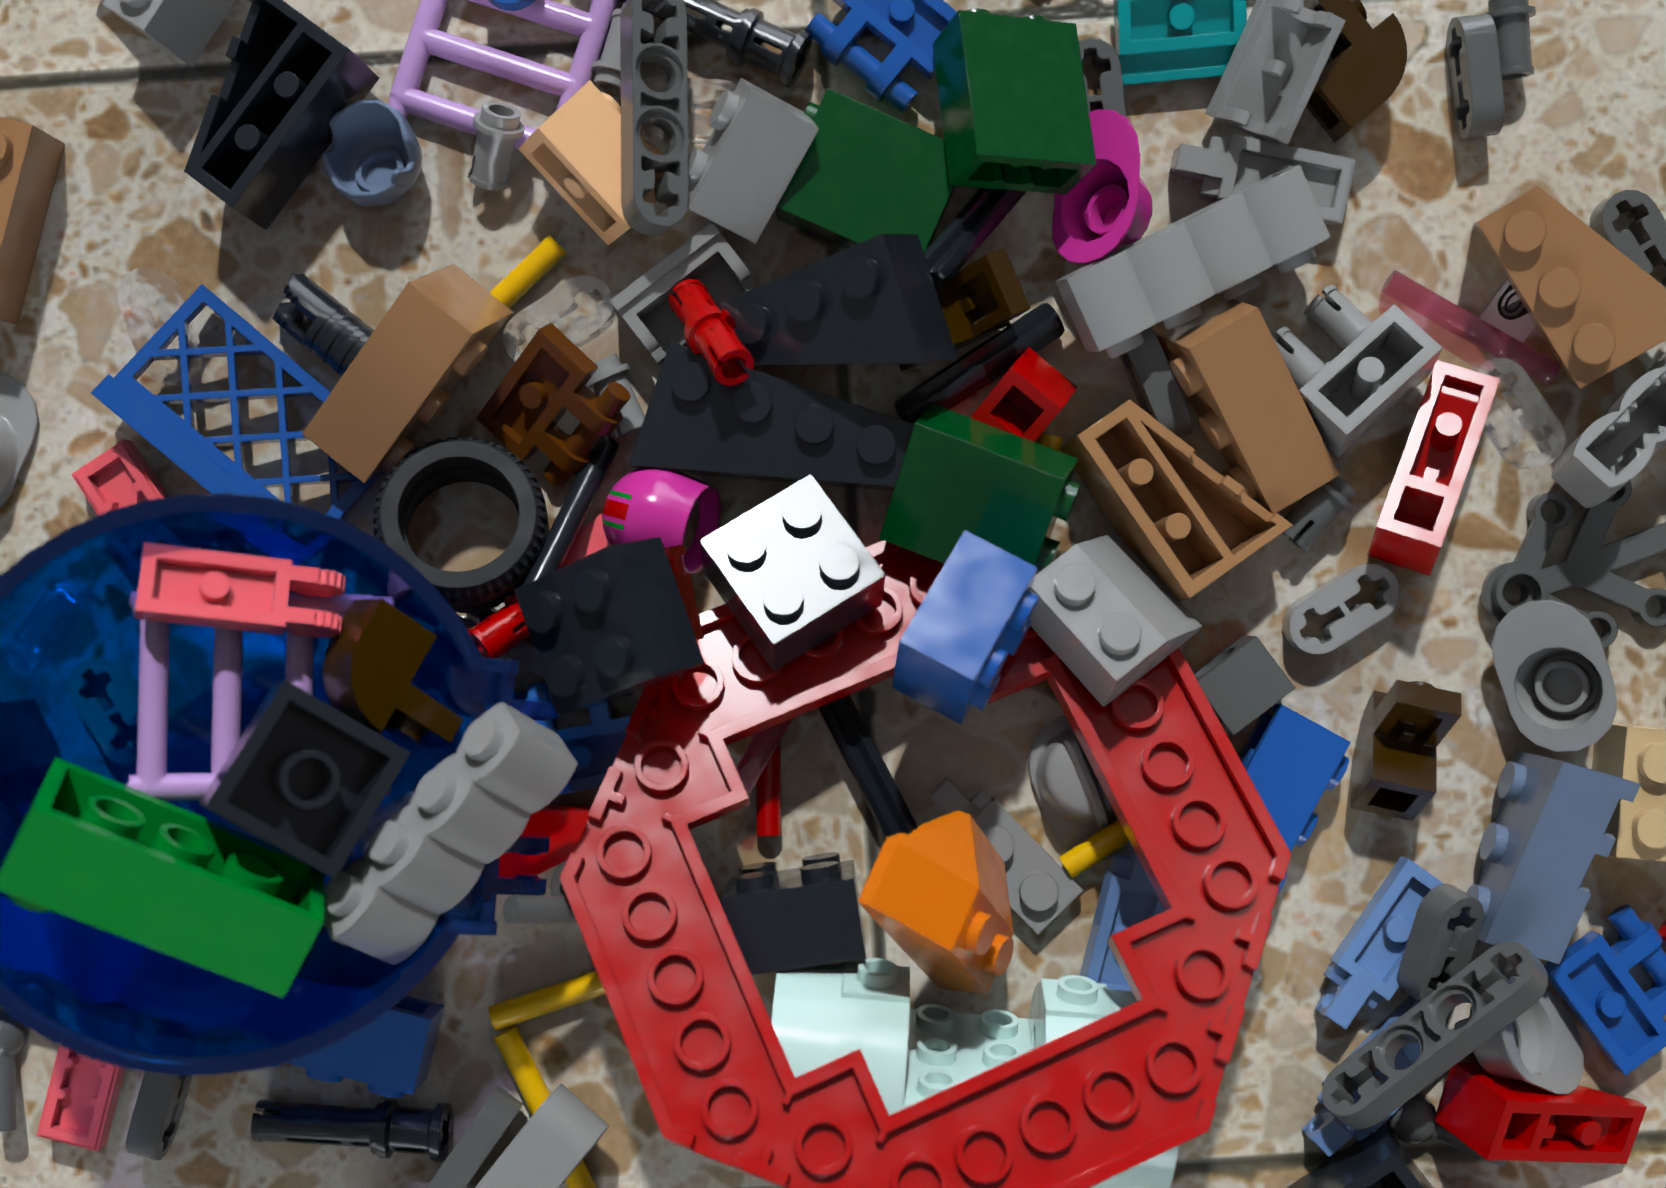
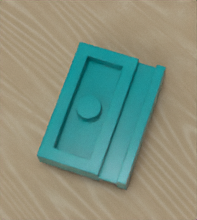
M1113 0L1115 49L1121 64L1123 85L1222 76L1247 23L1246 0Z

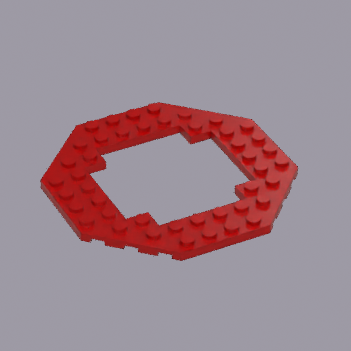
M884 540L865 547L886 575L882 605L773 672L726 603L690 617L689 620L705 664L644 688L627 725L626 736L612 767L609 766L588 812L589 819L574 853H570L559 877L665 1141L781 1188H1091L1209 1131L1217 1106L1215 1102L1226 1064L1231 1059L1245 1008H1243L1254 971L1257 970L1273 918L1271 913L1280 883L1285 878L1291 852L1180 648L1176 649L1103 707L1030 626L1015 655L1008 654L999 672L1001 675L999 683L988 704L1035 684L1045 680L1048 681L1165 909L1164 912L1111 935L1107 940L1137 1002L889 1115L860 1049L795 1078L689 830L749 805V796L726 747L727 745L894 676L899 640L944 564Z

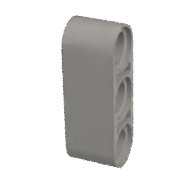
M561 1083L536 1110L475 1188H560L610 1125Z

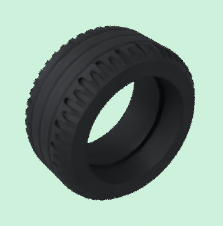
M463 436L447 437V440L437 439L436 441L426 443L424 447H417L412 452H409L405 459H400L398 465L391 469L390 474H387L379 489V494L376 497L373 510V532L377 548L385 565L397 584L407 594L431 608L450 613H476L481 610L486 611L498 607L501 603H505L508 595L523 585L549 533V520L545 499L536 477L528 466L515 454L496 443L487 442L484 439L474 437L467 439ZM477 482L489 485L505 494L513 502L518 515V526L515 535L505 551L492 562L469 571H445L432 567L417 558L410 547L408 531L414 512L422 501L439 488L453 483Z

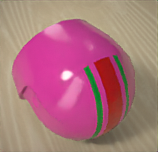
M637 468L622 477L607 495L602 512L604 534L609 545L661 537L673 574L695 575L703 568L700 540L720 528L722 512L720 493L715 487L688 474L666 468ZM698 500L699 521L692 544L683 555L686 527L691 512Z

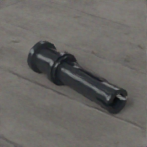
M683 0L686 7L706 16V19L703 20L687 13L688 32L725 48L727 57L736 65L743 66L748 62L778 76L780 85L791 88L795 84L810 52L813 38L811 33L801 30L798 34L792 33L764 20L763 12L756 8H747L740 13L714 0ZM648 3L642 9L643 11L648 12L653 16L665 21L664 18H660L654 14L653 5ZM724 25L732 27V31L729 32L725 29H722V27ZM761 44H769L782 50L780 54L762 47Z
M262 1099L256 1103L255 1109L257 1112H262L263 1115L253 1113L251 1121V1136L254 1142L272 1141L370 1148L372 1154H376L378 1158L388 1159L392 1157L394 1152L428 1154L433 1162H443L447 1157L450 1147L453 1113L450 1103H437L435 1109L400 1107L397 1100L386 1099L383 1102L377 1103L375 1108L284 1103Z

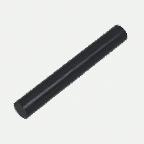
M601 436L589 452L590 462L578 472L523 585L561 568L619 449V444L612 440V438Z

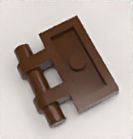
M550 323L538 329L476 419L522 461L534 455L538 449L541 450L551 460L543 472L544 477L552 485L562 487L572 474L577 475L590 462L589 452L600 437L610 436L621 422V410L629 401L630 393L623 385L617 382H610L601 395H596L586 384L599 367L554 324ZM567 410L580 421L572 434H566L557 425Z

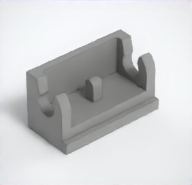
M1257 0L1205 114L1256 139L1288 145L1346 20L1330 12H1317L1302 7L1304 0Z
M711 222L612 298L610 302L660 365L664 362L670 341L682 346L687 344L684 339V325L673 313L668 302L669 295H673L678 298L682 305V301L677 293L673 291L675 285L688 279L701 281L706 286L719 309L720 303L757 288L758 285L751 277L752 274L714 223Z

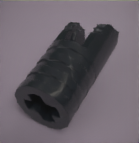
M291 273L283 291L286 294L285 298L289 299L290 302H280L272 319L306 349L318 356L322 362L329 365L333 371L343 376L374 332V329L366 325L362 319L350 312L346 306L304 274Z

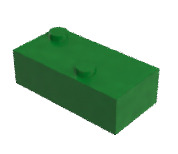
M55 757L1 867L0 891L7 893L12 902L24 909L40 913L52 910L284 998L323 925L325 874L269 843Z

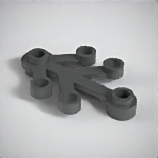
M1629 481L1616 492L1612 500H1606L1597 506L1586 508L1564 560L1541 569L1556 530L1565 527L1572 517V506L1564 495L1557 492L1536 495L1527 505L1526 516L1530 526L1514 562L1496 566L1488 573L1483 582L1481 591L1483 605L1494 619L1501 622L1510 610L1528 601L1553 600L1570 605L1550 594L1575 585L1630 610L1634 620L1641 625L1664 626L1666 625V590L1661 588H1645L1609 571L1665 551L1666 522L1601 546L1618 507L1625 504L1631 496L1632 485L1631 481ZM1547 500L1552 501L1558 511L1557 517L1552 523H1547L1541 516V507ZM1512 581L1517 583L1521 589L1520 600L1514 605L1509 604L1504 598V589ZM1652 596L1657 597L1661 603V612L1654 619L1649 617L1645 609L1647 600ZM1572 606L1588 618L1589 621L1593 618L1599 620L1602 625L1600 641L1603 648L1610 646L1615 641L1618 627L1615 619L1610 614L1603 611L1584 612Z

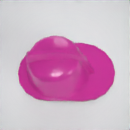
M1097 109L1089 113L1096 166L1066 195L1054 194L1052 239L1058 253L1071 263L1089 264L1101 260L1107 255L1141 239L1148 229L1153 214L1152 196L1147 185L1140 178L1138 135L1129 119L1115 110Z

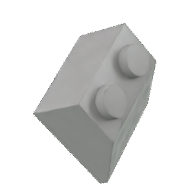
M1116 533L1075 544L1035 575L1030 591L1040 596L1036 608L1029 619L1032 621L1030 626L1103 707L1202 628V625Z

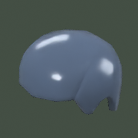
M379 99L357 100L335 113L330 119L329 125L333 134L330 149L322 153V159L327 173L331 177L332 184L343 197L359 206L393 204L417 181L422 166V150L411 125L399 110Z

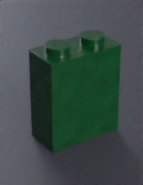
M985 9L958 10L932 44L950 185L1066 195L1096 166L1076 23L1050 21L1048 18L1039 15L1027 17L992 14Z
M827 88L820 106L810 102L804 111V114L813 120L819 130L775 208L777 219L844 249L882 233L918 234L923 252H925L933 240L956 186L950 185L944 139Z
M932 404L915 422L879 539L945 564L964 530L1034 565L1038 568L1036 572L1038 574L1055 561L1061 542L1050 538L1057 518L1067 522L1078 498L1081 484L1071 481L1078 458Z

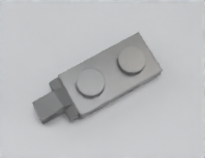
M1231 134L1227 138L1212 136L1209 149L1183 143L1179 144V147L1174 148L1169 175L1202 181L1199 195L1214 198L1213 201L1217 202L1274 173L1300 165L1324 223L1338 226L1343 223L1356 160Z
M947 776L929 793L930 798L946 814L959 810L972 816L1004 861L1010 907L1037 935L1083 891L994 797L990 799L980 789L969 800Z

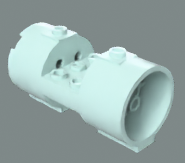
M868 958L859 963L844 961V966L824 964L777 971L771 1023L795 1078L860 1049L889 1115L1129 1006L1137 1002L1131 990L1108 989L1107 984L1096 983L1090 978L1079 975H1067L1059 980L1041 978V982L1036 984L1033 992L1028 1019L1017 1018V1016L1008 1011L997 1009L987 1010L981 1015L953 1012L950 1008L938 1004H926L918 1009H910V967L897 966L886 959ZM1179 1146L1091 1188H1170L1175 1172Z

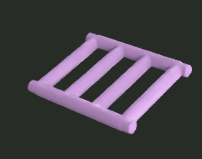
M420 0L390 91L388 105L399 110L406 120L409 114L477 136L478 130L473 126V117L476 113L481 112V110L419 90L429 57L433 55L559 96L560 100L557 111L589 80L593 82L595 75L591 72V67L594 61L601 58L613 19L611 16L613 10L617 9L620 0H592L589 13L551 0H535L528 7L517 11L499 9L488 0H468L580 37L569 73L440 31L438 29L448 0ZM524 125V135L516 139L514 148L518 149L534 133L536 128Z
M132 591L129 598L133 616H135L138 591ZM289 593L288 597L289 607L324 610L338 614V616H342V619L354 600L384 599L394 607L395 602L393 597L342 594V596L338 595L337 597L328 598ZM140 620L137 775H129V781L126 786L165 802L201 801L241 737L243 631L214 628L211 773H167L170 623ZM286 632L285 680L313 695L314 637L295 636ZM392 785L386 793L385 797L390 796L392 791Z

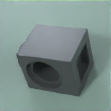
M1241 636L1193 673L1224 731L1235 735L1296 689L1257 636Z

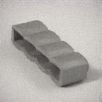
M1300 165L1255 182L1220 201L1107 255L1101 260L1092 262L1058 279L1055 283L1086 352H1100L1105 349L1108 357L1113 358L1145 343L1141 332L1158 322L1163 321L1166 330H1169L1202 315L1203 312L1199 303L1219 292L1223 301H1228L1252 291L1260 286L1256 275L1274 265H1277L1280 273H1285L1314 260L1317 255L1313 247L1329 239L1330 234Z
M1666 352L1653 364L1646 374L1637 379L1606 410L1603 416L1593 422L1558 458L1551 478L1584 508L1597 506L1612 497L1641 472L1651 456L1666 445Z
M504 702L493 706L480 718L473 721L467 728L456 754L449 756L423 776L410 804L380 824L373 832L364 855L349 863L338 873L335 879L331 878L325 886L324 923L331 939L392 965L400 963L414 953L432 931L438 916L452 909L470 892L480 877L485 864L494 861L504 854L518 839L527 825L531 814L548 805L566 786L575 771L577 761L560 736Z

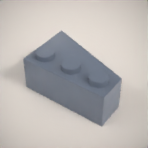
M1516 750L1513 762L1510 761L1504 766L1499 777L1497 792L1499 798L1502 799L1495 823H1490L1487 826L1481 839L1480 857L1484 861L1478 882L1471 885L1467 891V894L1476 898L1483 906L1484 918L1478 939L1491 945L1509 941L1520 943L1536 958L1560 964L1591 896L1589 889L1581 887L1583 879L1594 855L1608 857L1616 841L1612 834L1605 833L1619 799L1633 802L1641 784L1565 761Z

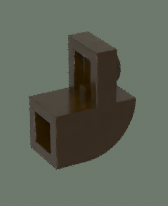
M1307 0L1302 7L1317 12H1330L1346 20L1330 53V57L1333 60L1323 68L1306 105L1307 109L1332 141L1336 143L1370 116L1394 93L1405 71L1407 43L1402 26L1394 13L1375 28H1372L1366 21L1367 12L1360 0Z
M1005 248L985 254L957 272L945 287L935 288L955 351L1011 325L1010 320L1031 309ZM898 364V365H899L900 370H901V372H902V371H904V370H907V369L916 367V366L921 365V364Z
M384 599L354 600L342 619L341 634L331 638L324 657L323 680L331 706L373 731L382 732L385 728L400 740L418 747L421 746L423 741L451 743L464 720L410 684L436 640L437 635Z
M1396 680L1388 693L1374 690L1363 712L1351 767L1350 808L1413 821L1437 792V746L1462 716L1461 693L1435 688L1426 682H1406Z

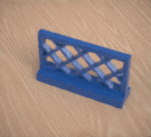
M203 284L195 290L114 378L108 374L91 392L94 397L298 566H305L317 553L319 544L385 472L383 471L371 480L363 483L351 473H337V462L328 455L329 474L291 475L289 442L309 441V439L302 435L303 431L288 432L286 398L314 396L323 404L331 392ZM207 306L225 322L226 346L189 348L188 325ZM235 331L252 345H236ZM178 336L179 349H166ZM265 355L274 362L276 388L239 390L237 356ZM227 357L229 391L192 393L190 359ZM180 359L182 393L153 395L137 381L154 361ZM284 372L301 386L285 387ZM277 398L279 432L242 435L240 400ZM230 401L233 435L204 437L195 430L193 403ZM183 404L184 420L167 405ZM280 442L283 477L254 479L245 471L243 445ZM233 445L234 461L216 446ZM354 482L339 499L338 483ZM330 484L332 508L313 528L294 512L292 486ZM283 487L284 503L266 488Z

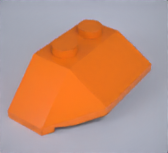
M959 810L926 822L909 835L901 832L886 838L857 902L937 987L948 991L989 993L995 976L1003 975L1008 968L1014 949L1012 939L1014 931L1004 861L972 816Z

